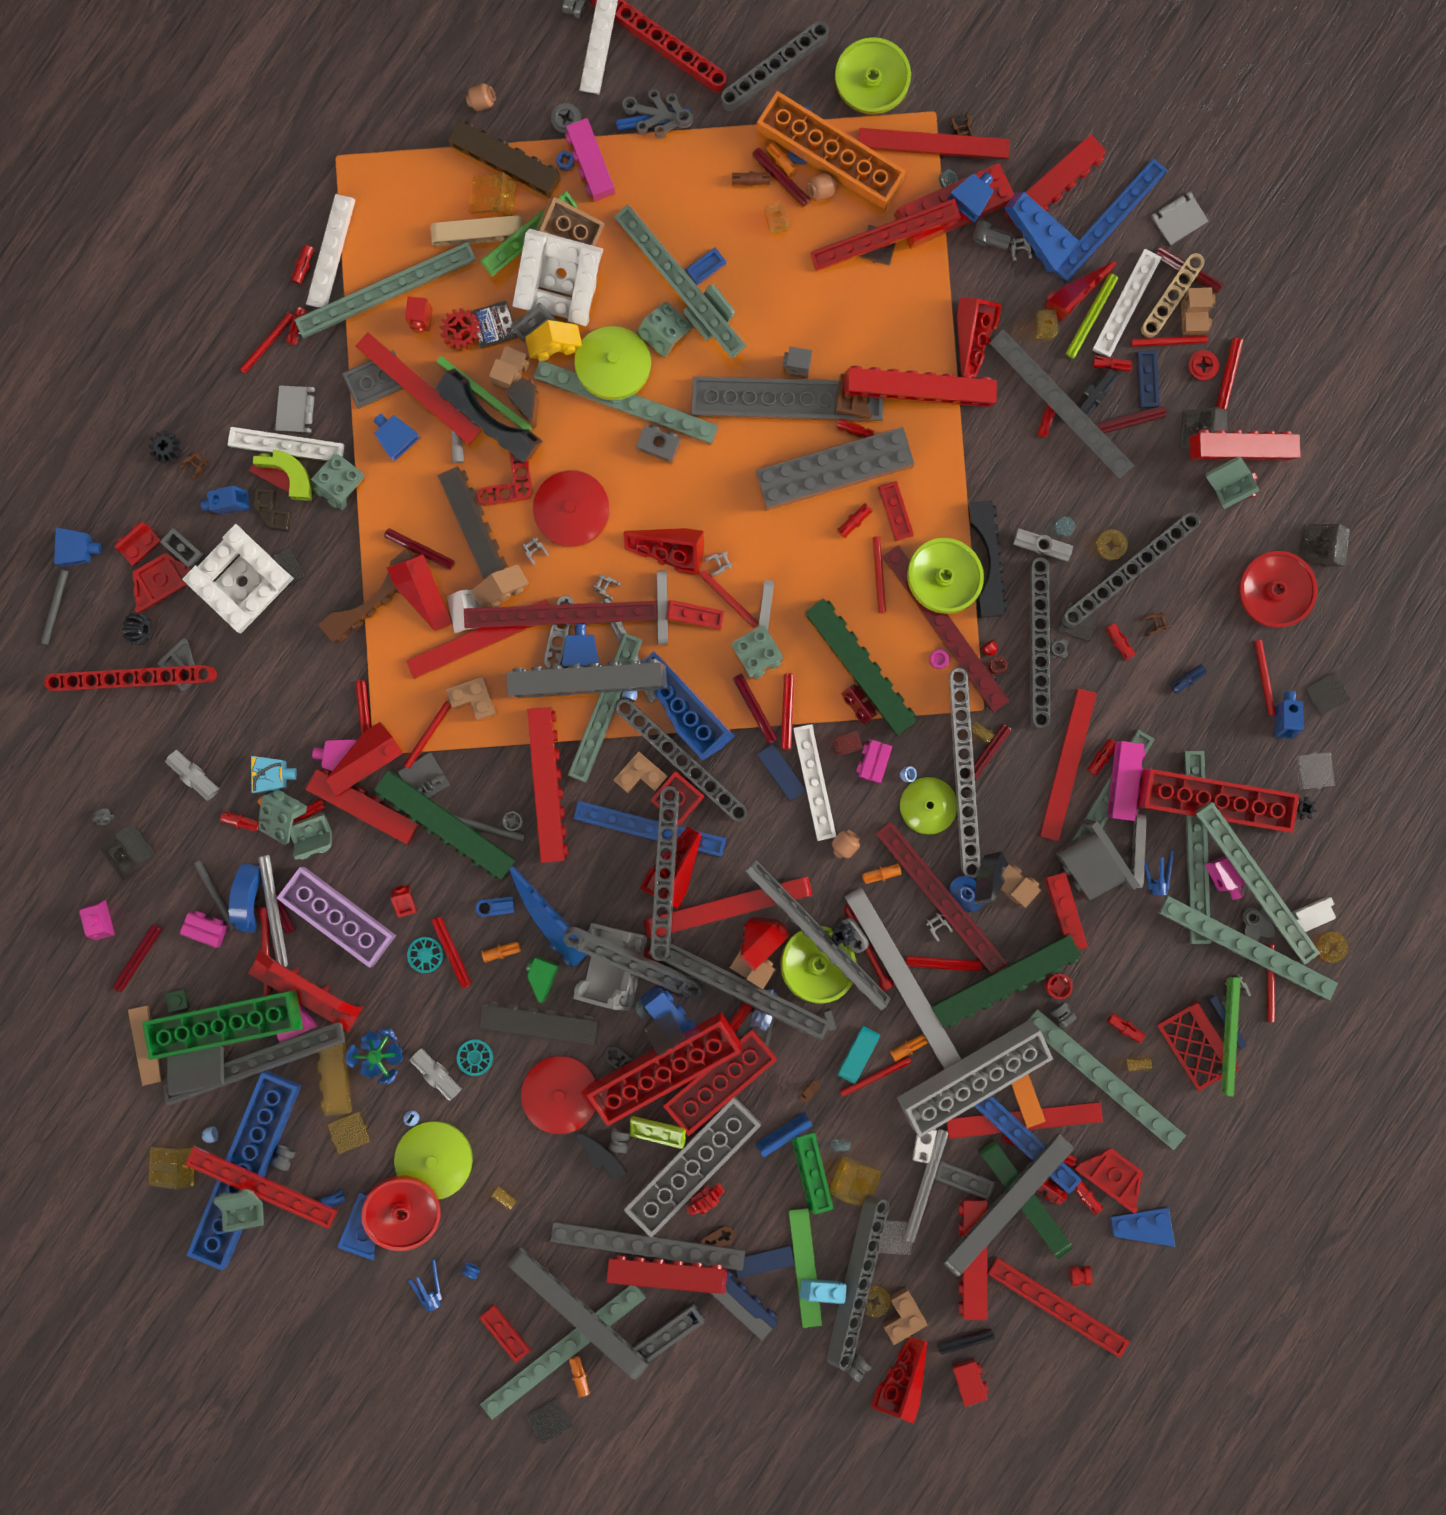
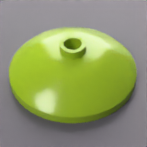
M933 777L917 779L906 787L901 796V816L904 822L918 833L930 835L942 832L955 819L957 813L956 795L952 788L940 779ZM928 802L933 803L932 809L927 808L926 804Z

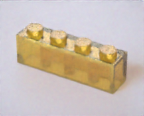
M346 1041L317 1052L320 1053L318 1072H321L322 1075L319 1087L324 1097L321 1100L322 1111H325V1116L352 1112L348 1065L345 1059L347 1052Z

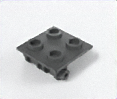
M431 752L415 761L410 769L405 767L398 771L403 780L427 797L433 796L450 785Z

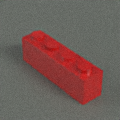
M1066 872L1044 877L1061 937L1070 933L1079 950L1088 947Z

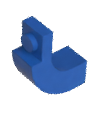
M242 863L233 881L229 899L230 923H235L236 930L255 933L257 929L254 916V900L257 890L262 883L260 866Z

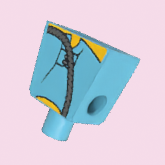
M251 756L252 793H264L286 788L287 780L297 779L296 768H286V761Z

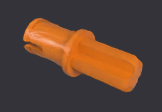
M771 142L766 147V150L776 160V165H779L788 177L797 172L798 168L788 158V154L783 153L774 142Z
M898 863L883 868L880 866L877 870L863 873L862 878L865 884L879 880L885 881V879L901 875V869L898 867Z
M519 942L502 946L499 944L498 947L483 950L482 957L485 963L499 958L504 959V956L520 952L521 947Z
M922 1034L908 1042L905 1040V1043L890 1050L894 1060L897 1061L906 1055H912L913 1051L928 1044V1040Z
M574 1356L569 1360L573 1373L572 1380L575 1381L578 1397H584L590 1393L586 1381L587 1373H584L581 1357Z

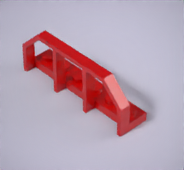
M267 949L259 950L255 957L256 961L248 974L281 993L296 990L298 1002L334 1024L341 1023L344 1030L350 1031L362 1011L363 1005L357 1007L340 1000L328 993L331 986L327 985L321 989L299 976L300 968L297 967L291 971L266 954Z

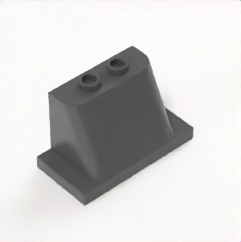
M1090 819L1083 821L1081 824L1086 832L1055 852L1063 865L1061 867L1063 872H1066L1067 876L1070 875L1074 881L1072 882L1073 887L1077 892H1081L1087 901H1091L1120 884L1132 890L1140 886L1098 821Z

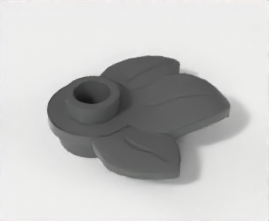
M1249 908L1244 911L1242 919L1246 925L1244 933L1247 937L1257 942L1260 936L1266 938L1275 937V930L1271 923L1272 920L1264 909ZM1250 914L1255 916L1253 921L1249 920Z

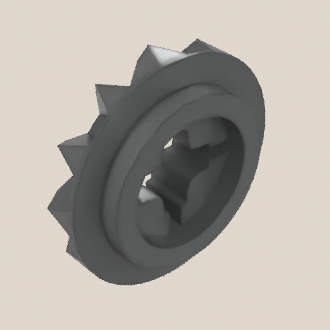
M569 103L558 105L551 114L552 125L560 133H568L566 126L581 120L578 108ZM569 114V118L571 121H567L563 125V119L561 117H566Z

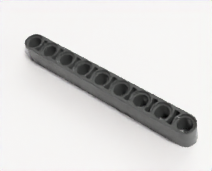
M1196 513L1184 515L1067 610L1062 617L1063 624L1068 628L1077 626L1195 530L1200 524L1199 516ZM1185 520H1192L1193 527L1187 526ZM1174 530L1178 533V539L1171 536V531ZM1157 542L1163 544L1164 551H1160L1157 549ZM1142 554H1146L1149 557V563L1142 560ZM1127 566L1133 567L1135 574H1129ZM1112 578L1119 579L1120 586H1114ZM1103 590L1106 597L1103 599L1098 597L1097 591ZM1083 602L1090 603L1091 610H1085L1082 605ZM1068 614H1074L1076 622H1070Z
M1037 558L1029 567L1030 722L1034 728L1042 729L1050 723L1049 563L1044 558ZM1036 563L1043 565V572L1036 571ZM1036 582L1043 584V591L1036 590ZM1036 601H1041L1044 604L1043 610L1036 609ZM1036 620H1041L1044 623L1043 629H1038L1035 626ZM1036 639L1043 640V648H1038L1035 645ZM1036 658L1043 659V667H1038L1036 665ZM1037 677L1044 679V686L1040 687L1036 684L1035 680ZM1037 696L1044 698L1043 706H1039L1036 703ZM1037 715L1044 717L1045 722L1043 725L1037 724Z
M626 699L618 702L616 706L617 713L735 821H742L746 818V807L635 704ZM622 703L630 705L629 713L624 714L620 711ZM636 716H642L645 719L643 726L638 727L635 725L634 719ZM651 729H656L659 732V737L655 740L650 739L648 736V732ZM665 742L673 744V750L669 753L665 752L662 748ZM685 755L688 760L687 764L679 765L676 761L677 757ZM693 768L701 770L702 775L700 778L695 779L691 776ZM713 781L716 784L715 790L707 791L705 783ZM727 794L730 797L729 803L721 804L719 802L720 795ZM736 807L743 808L744 814L742 817L734 816L733 810Z
M673 787L664 788L660 796L651 955L658 961L669 957L671 945L680 798L678 791ZM668 791H674V800L667 801L665 794ZM667 810L674 812L672 820H665L664 813ZM667 829L673 832L670 840L663 838V832ZM664 849H670L672 853L671 857L667 860L663 859L661 855ZM664 868L670 870V877L667 879H663L660 876V872ZM662 888L669 890V896L666 899H662L659 896V891ZM661 907H665L668 910V915L665 918H660L658 915V910ZM659 927H664L667 930L664 938H660L657 935ZM662 946L666 951L662 958L658 957L655 953L656 948Z
M1059 1133L1056 1134L945 1256L942 1264L956 1277L961 1275L1066 1159L1074 1147Z
M872 1194L868 1195L863 1202L844 1282L847 1286L845 1303H839L827 1354V1362L842 1371H847L853 1363L889 1211L888 1201Z
M519 1248L507 1262V1265L626 1374L637 1380L647 1368L649 1362L527 1251Z

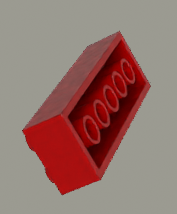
M1000 163L975 173L979 178L985 172L990 174L993 181L989 187L994 191L978 219L1004 208L1014 196V192ZM968 177L898 207L894 214L896 220L948 201L947 198L950 193ZM959 210L960 219L906 238L907 244L910 249L968 224L972 220Z
M753 1028L739 1039L741 1042L740 1054L692 1079L664 1103L663 1107L681 1128L686 1129L688 1136L777 1061V1056Z

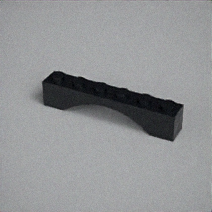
M455 368L447 371L435 390L440 393L439 395L444 400L451 402L457 411L468 416L473 424L480 426L486 435L497 440L498 444L502 448L509 450L518 461L524 463L531 459L543 442L529 429L509 427L492 418L477 401L470 381Z
M992 500L971 502L968 504L969 524L981 538L988 557L987 582L983 592L977 599L979 619L1001 617L1004 615V611H1007L1006 600H1003L1002 592H1005L1004 581H1001L1000 574L1003 573V565L998 559V555L1001 554L1000 543H997L996 536H999L998 524H995L994 517H997L996 505L993 506Z

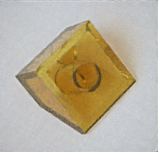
M843 1157L829 1192L844 1202L863 1206L865 1198L868 1195H874L883 1172L854 1159Z

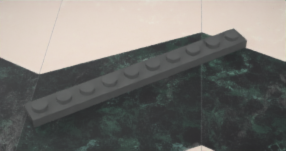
M1004 329L990 342L998 353L1119 479L1135 466Z
M757 860L754 861L746 870L750 879L762 887L763 892L770 896L776 905L789 915L790 920L797 924L803 933L816 943L819 950L824 951L829 956L830 961L837 965L843 971V974L856 984L858 990L864 993L875 1007H878L881 1011L887 1007L891 998L840 945H836L834 939H831V936Z
M673 944L670 945L669 957L661 961L820 1041L823 1040L831 1022ZM662 946L656 948L655 953L658 957L662 958L666 951Z
M338 1022L224 1063V1085L174 1096L168 1095V1084L163 1085L165 1104L172 1105L342 1044L345 1042L343 1026Z
M557 1221L553 1222L551 1242L688 1263H702L708 1266L711 1264L722 1265V1268L743 1271L746 1251L657 1236L651 1238L649 1235Z

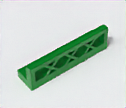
M815 1133L798 1135L792 1139V1144L809 1212L819 1214L833 1210Z

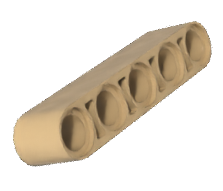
M506 216L433 223L430 225L431 242L433 246L462 245L466 242L474 244L504 241L523 226V218L521 216Z
M1194 253L1185 261L1143 323L1141 332L1144 337L1152 338L1161 330L1204 265L1202 255ZM1190 260H1197L1199 267L1193 268L1190 265ZM1179 276H1186L1188 283H1180ZM1168 292H1175L1177 300H1170ZM1164 308L1166 316H1159L1157 309ZM1153 324L1155 332H1148L1146 325Z

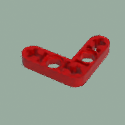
M510 452L513 483L481 488L477 493L478 501L484 506L528 500L533 493L529 461L527 460L525 464L518 463V460ZM523 467L526 469L524 477L516 475L518 468ZM528 480V482H524V485L529 491L523 496L522 493H519L522 490L521 483L517 484V481L523 482ZM502 489L510 491L508 498L503 499L500 497ZM493 490H496L498 500H495V497L492 496L488 497V501H485L481 496L484 495V492H487L488 495H493Z

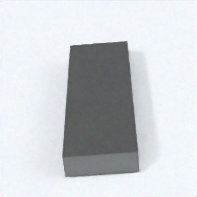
M941 1160L934 1178L937 1181L989 1200L995 1181Z

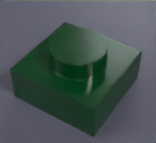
M185 989L164 994L169 1013L189 1008Z

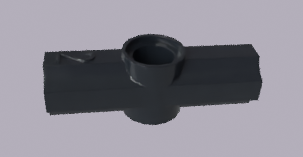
M1105 367L1095 382L1091 383L1083 393L1077 406L1088 417L1093 409L1097 408L1107 395V391L1117 380L1118 376L1116 373Z

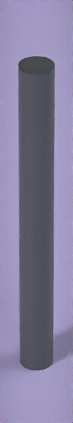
M60 571L41 639L42 644H49L68 571Z
M456 816L473 829L524 841L525 834Z
M201 860L195 862V868L230 931L236 929L235 923H230L229 911Z

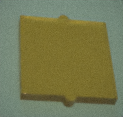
M360 1112L327 1124L332 1135L331 1141H334L338 1154L371 1142L366 1130L367 1125L364 1124Z

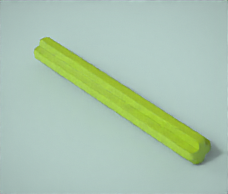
M1112 273L1108 275L1066 351V356L1074 359L1118 280L1116 275Z

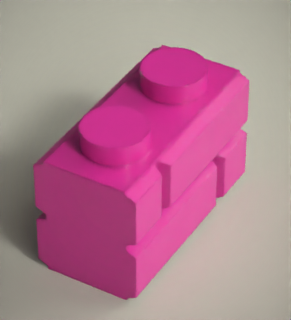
M869 740V743H865L862 754H865L863 762L859 761L856 772L859 773L858 777L880 784L892 746L874 740Z
M197 910L194 913L189 912L185 918L180 935L214 948H219L228 928L227 925L223 924L224 920L213 917L211 920L205 917V913Z

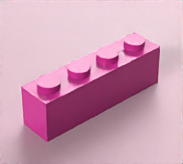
M588 118L567 125L568 133H565L568 145H573L574 150L571 152L575 162L579 161L581 166L578 168L581 179H586L588 184L585 186L588 197L592 196L595 202L614 195L615 189Z
M1116 741L1106 817L1135 821L1139 810L1137 807V799L1140 793L1139 782L1143 775V768L1141 766L1146 754L1144 744Z

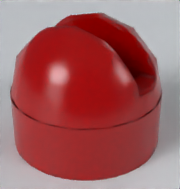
M990 640L981 647V650L985 655L993 656L997 653L998 647L994 640Z

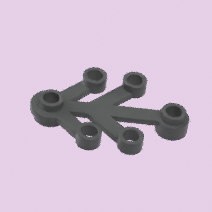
M655 89L651 90L648 96L650 102L654 103L657 109L637 104V100L634 97H626L622 102L624 112L629 115L637 112L654 116L637 123V132L642 135L648 132V128L666 119L671 121L663 126L658 125L654 129L655 136L659 139L664 138L666 132L676 127L687 128L693 123L692 113L681 108L675 94H669L666 97L667 105L673 107L675 113L667 110L660 98L659 91Z

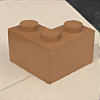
M1189 288L1182 297V336H1204L1211 329L1212 320L1209 318L1208 312L1215 305V294H1212V288Z
M505 346L500 360H495L489 374L492 384L515 393L516 389L521 387L523 371L526 372L530 364L527 354Z
M517 564L490 574L471 592L480 608L499 607L501 605L500 602L509 599L511 595L516 597L522 594L524 588L529 585V582Z
M481 677L446 689L452 708L458 709L471 704L478 721L497 715L485 678Z
M638 751L616 776L614 781L627 793H630L642 779L656 792L668 779V776Z
M1008 864L1002 874L1005 882L1000 890L1019 907L1026 908L1041 891L1038 888L1039 883L1032 877H1023L1021 875L1022 871L1013 864L1011 866Z
M740 949L730 969L764 989L775 971L774 963L766 959L753 972L740 957Z
M907 1287L890 1295V1299L898 1314L883 1322V1326L895 1345L928 1326Z

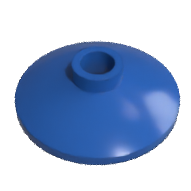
M959 876L952 881L949 893L964 911L974 912L984 905L975 904L976 879L969 876Z

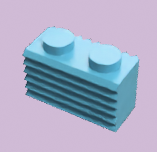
M803 1278L801 1281L800 1298L814 1302L844 1304L847 1286L836 1280L827 1281Z

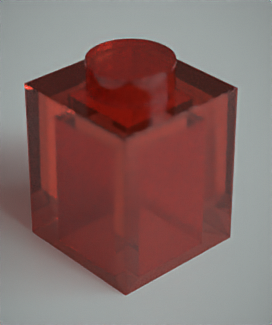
M858 731L836 737L835 743H832L835 753H839L840 757L863 750Z

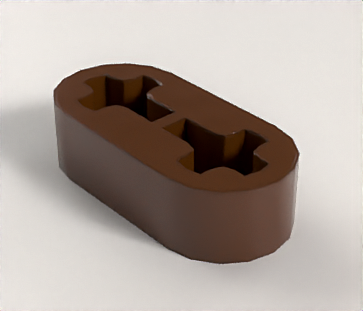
M728 1225L721 1226L702 1238L700 1244H706V1240L712 1242L716 1239L717 1242L713 1244L714 1246L725 1247L733 1241L734 1230ZM723 1230L731 1232L728 1240L725 1237L720 1240L718 1239L722 1236Z

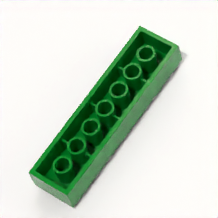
M296 990L142 1022L149 1060L303 1029Z

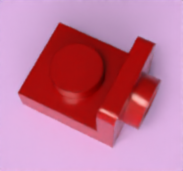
M399 885L391 890V900L398 918L417 913L410 885Z

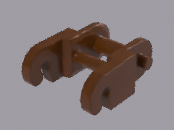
M968 112L965 113L967 123L958 126L955 124L954 117H950L953 133L956 132L955 135L972 136V122ZM967 127V131L960 133V128Z
M198 451L193 452V455L191 457L188 456L183 461V465L179 466L180 469H184L191 463L196 467L195 475L191 476L193 480L204 471L202 468L207 466L208 462L207 459L203 460L199 456ZM195 459L201 463L199 466L193 462Z
M1160 612L1158 616L1153 614L1141 618L1142 621L1150 618L1154 620L1156 629L1153 632L1147 633V636L1159 633L1163 628L1165 630L1168 629L1167 627L1170 624H1166L1164 618L1166 613L1162 614ZM1160 617L1163 626H1158L1156 618Z
M813 1080L804 1088L802 1092L806 1097L800 1095L802 1102H808L820 1089L819 1081Z

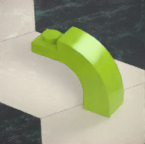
M274 449L273 457L265 453L253 456V464L256 467L281 469L288 474L290 480L289 497L292 500L312 501L311 479L306 469L296 458L286 452Z

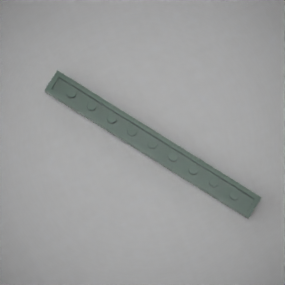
M627 204L614 218L731 358H734L747 345L631 206Z
M466 242L295 319V322L302 337L306 338L475 262L476 258L469 243Z
M539 361L533 377L535 380L711 445L718 429L716 424L637 395L620 400L599 398L582 386L575 372L545 361Z
M1184 751V775L1205 778L1204 751ZM1186 815L1189 907L1210 917L1209 872L1205 866V863L1208 862L1207 829L1198 817ZM1190 930V944H1211V940Z
M1209 801L1195 812L1196 816L1300 961L1305 965L1319 955L1320 952L1214 803Z
M1170 896L1165 897L1158 912L1160 915L1326 1000H1331L1338 985L1337 982Z
M1038 1009L1026 1020V1022L1031 1020L1040 1029L1046 1043L1172 1150H1175L1186 1135Z
M627 1286L594 1313L611 1326L642 1302L646 1296L638 1286ZM574 1328L483 1400L480 1405L488 1416L494 1419L591 1341L577 1328Z

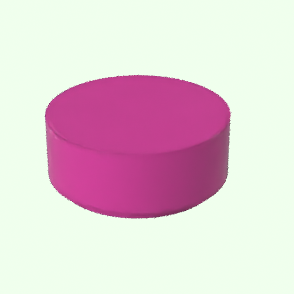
M935 650L930 655L929 662L933 668L943 669L949 662V656L944 650Z

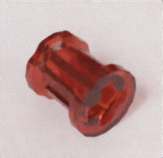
M997 656L989 662L988 667L992 674L998 675L1007 670L1008 662L1004 657ZM1001 662L1000 666L1002 668L996 670L994 663Z

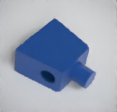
M986 172L980 178L972 174L950 193L947 200L955 198L958 209L975 223L994 192L989 187L993 181L992 176Z
M379 414L374 419V422L379 427L374 434L393 462L420 439L416 431L395 415L387 420L383 414Z
M236 486L208 491V499L200 501L203 511L210 510L217 514L251 510L248 491Z
M56 528L54 564L65 567L90 563L91 554H101V543L92 542V536L87 533Z
M575 624V635L566 636L562 667L569 668V665L581 664V666L589 667L588 664L600 663L594 635H586V624Z
M1286 691L1284 692V700L1276 707L1274 737L1293 739L1304 730L1303 702L1296 701V692Z

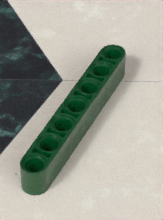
M994 1139L978 1149V1152L1007 1189L1019 1175L1013 1164ZM1033 1194L1020 1209L1056 1258L1059 1259L1073 1249V1246L1035 1194Z

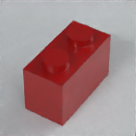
M408 296L405 320L410 329L417 333L430 331L432 307L427 298Z
M973 1357L951 1364L965 1407L988 1400L986 1393H989L986 1381L982 1382L980 1377L983 1374L980 1362L976 1363Z

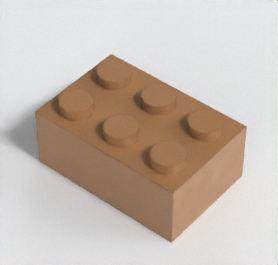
M553 197L548 200L536 231L596 246L605 223Z

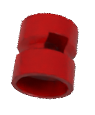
M1055 973L1049 974L1045 978L1043 987L1049 996L1055 999H1064L1072 992L1073 985L1069 977L1064 974Z

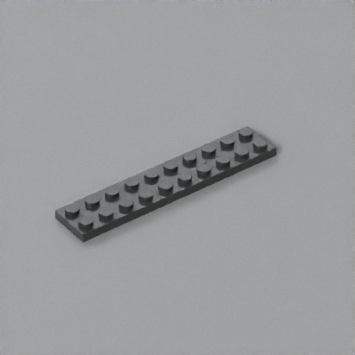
M693 377L692 416L882 421L883 398L866 397V403L869 412L872 413V418L865 419L834 412L839 381Z

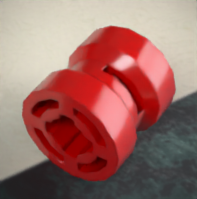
M1090 1265L1083 1266L1082 1268L1070 1266L1071 1286H1078L1082 1283L1085 1286L1092 1285Z

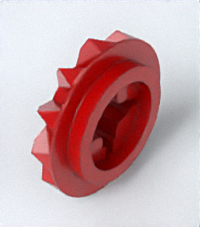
M1207 350L1195 352L1190 357L1188 364L1190 374L1195 379L1202 381L1213 378L1219 369L1217 357ZM1202 360L1204 361L1205 365L1209 366L1205 368L1204 372L1202 370V367L1197 366L1202 363Z

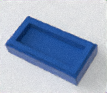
M715 247L686 268L685 272L698 286L725 266L727 262Z

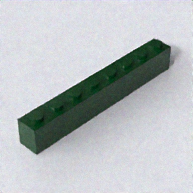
M823 598L805 612V616L894 734L898 736L916 722V714L910 707L908 709L903 704L904 698L899 692L895 693L891 688L893 686L892 682L888 677L884 678L881 675L880 671L882 670L875 661L872 663L868 658L870 654L864 646L860 647L856 642L858 638L855 633L847 630L845 620L842 616L837 617L834 613L835 607L829 600L826 602Z
M388 770L374 789L377 792L376 796L383 801L388 799L393 803L392 807L397 811L408 813V818L416 824L420 822L425 825L424 829L432 835L434 833L441 837L439 840L447 846L452 844L457 848L455 851L463 857L469 856L475 866L486 868L488 870L487 874L494 879L498 877L502 880L515 862L514 857L392 771Z
M1068 933L933 1004L932 1008L942 1027L948 1026L951 1028L959 1023V1019L963 1017L968 1019L976 1014L975 1011L978 1009L986 1010L993 1006L992 1002L998 999L1003 1001L1009 998V993L1015 990L1020 992L1028 987L1026 984L1032 981L1034 983L1040 982L1045 979L1044 975L1049 972L1055 974L1062 970L1061 966L1067 963L1072 965L1080 960L1079 957L1082 956L1071 934Z

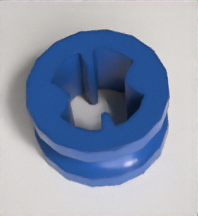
M568 151L559 153L557 156L558 167L563 171L572 169L574 166L573 155ZM566 157L569 164L565 165L562 158Z
M465 1262V1269H462L461 1273L471 1279H477V1273L481 1269L474 1264Z

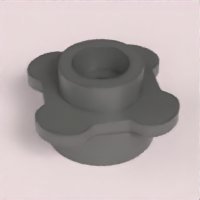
M1065 639L1060 641L1050 640V658H1065L1068 656L1066 651L1067 641Z
M101 809L94 813L92 821L96 822L97 825H106L115 817L110 814L109 809Z

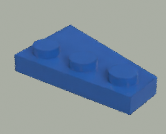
M359 1191L337 1248L374 1261L375 1243L366 1234L362 1223V1206L367 1194Z
M1168 1207L1138 1211L1135 1214L1132 1212L1110 1216L1114 1237L1175 1247Z

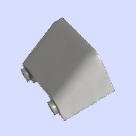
M591 923L588 929L589 933L639 955H645L647 937L645 935ZM591 956L586 981L582 980L576 984L574 999L613 1010L627 1011L633 1005L639 976Z

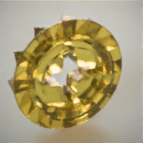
M1117 530L1103 532L1096 543L1097 551L1103 558L1108 560L1121 558L1128 546L1126 537ZM1113 537L1114 544L1120 547H1114L1111 551L1110 547L1104 544L1110 543Z
M1337 932L1323 934L1317 943V949L1320 952L1319 956L1327 962H1339L1345 958L1349 951L1348 942L1343 935ZM1338 942L1336 948L1339 952H1329L1331 947L1328 943L1335 944Z
M871 1286L868 1295L869 1300H867L864 1313L869 1317L879 1318L886 1315L890 1308L891 1299L884 1288ZM878 1295V1301L883 1305H876L873 1309L872 1303L869 1300H874Z

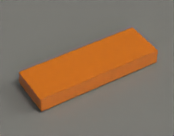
M1029 1074L1012 1083L1011 1086L1026 1127L1029 1128L1046 1122Z

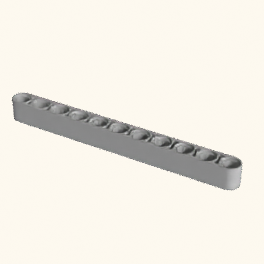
M957 668L950 672L948 683L961 870L964 876L976 878L981 864L968 676L965 670ZM955 672H959L963 676L960 683L955 682L953 679ZM957 691L964 694V699L961 702L955 700L954 695ZM958 710H962L965 713L963 721H959L956 718ZM960 729L964 730L967 734L964 740H960L957 737V732ZM962 748L968 752V756L964 760L958 755L959 750ZM962 768L969 770V776L966 779L960 776ZM964 787H968L971 792L967 798L961 795V790ZM969 806L972 810V814L969 817H965L962 813L963 808ZM968 825L973 828V833L970 836L964 834V828ZM973 845L975 850L972 855L965 853L966 846ZM969 864H974L976 871L969 875L966 868Z
M859 887L844 896L944 1070L962 1060L863 889Z

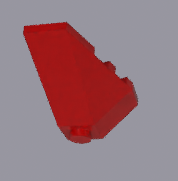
M1113 261L1060 288L1058 292L1053 291L1046 298L1048 302L1045 307L1062 322L1115 268L1117 263Z
M960 297L957 323L961 375L977 377L985 358L984 350L986 345H990L992 340L990 338L991 333L998 326L1002 304L977 298Z
M688 528L624 531V546L626 550L645 558L649 556L658 560V563L661 565L668 564L675 567L674 570L680 573L699 575L704 551V531Z
M423 553L386 567L394 586L434 631L452 624Z
M379 722L362 733L325 780L337 796L397 758L403 752L390 733Z
M689 827L677 838L673 907L677 909L687 893L702 835ZM671 850L668 854L664 853L662 858L665 860L669 859L672 855ZM655 867L650 869L640 889L653 896L655 892ZM668 868L661 870V878L667 879L670 877V870ZM667 888L660 889L659 896L662 899H666L669 896V890Z
M750 918L744 924L746 931L742 938L745 940L741 946L740 957L754 972L791 935L788 927L777 919Z
M909 1337L897 1356V1362L893 1368L890 1367L887 1371L888 1376L883 1384L880 1383L877 1387L871 1404L872 1409L914 1424L921 1399L927 1349L926 1341Z

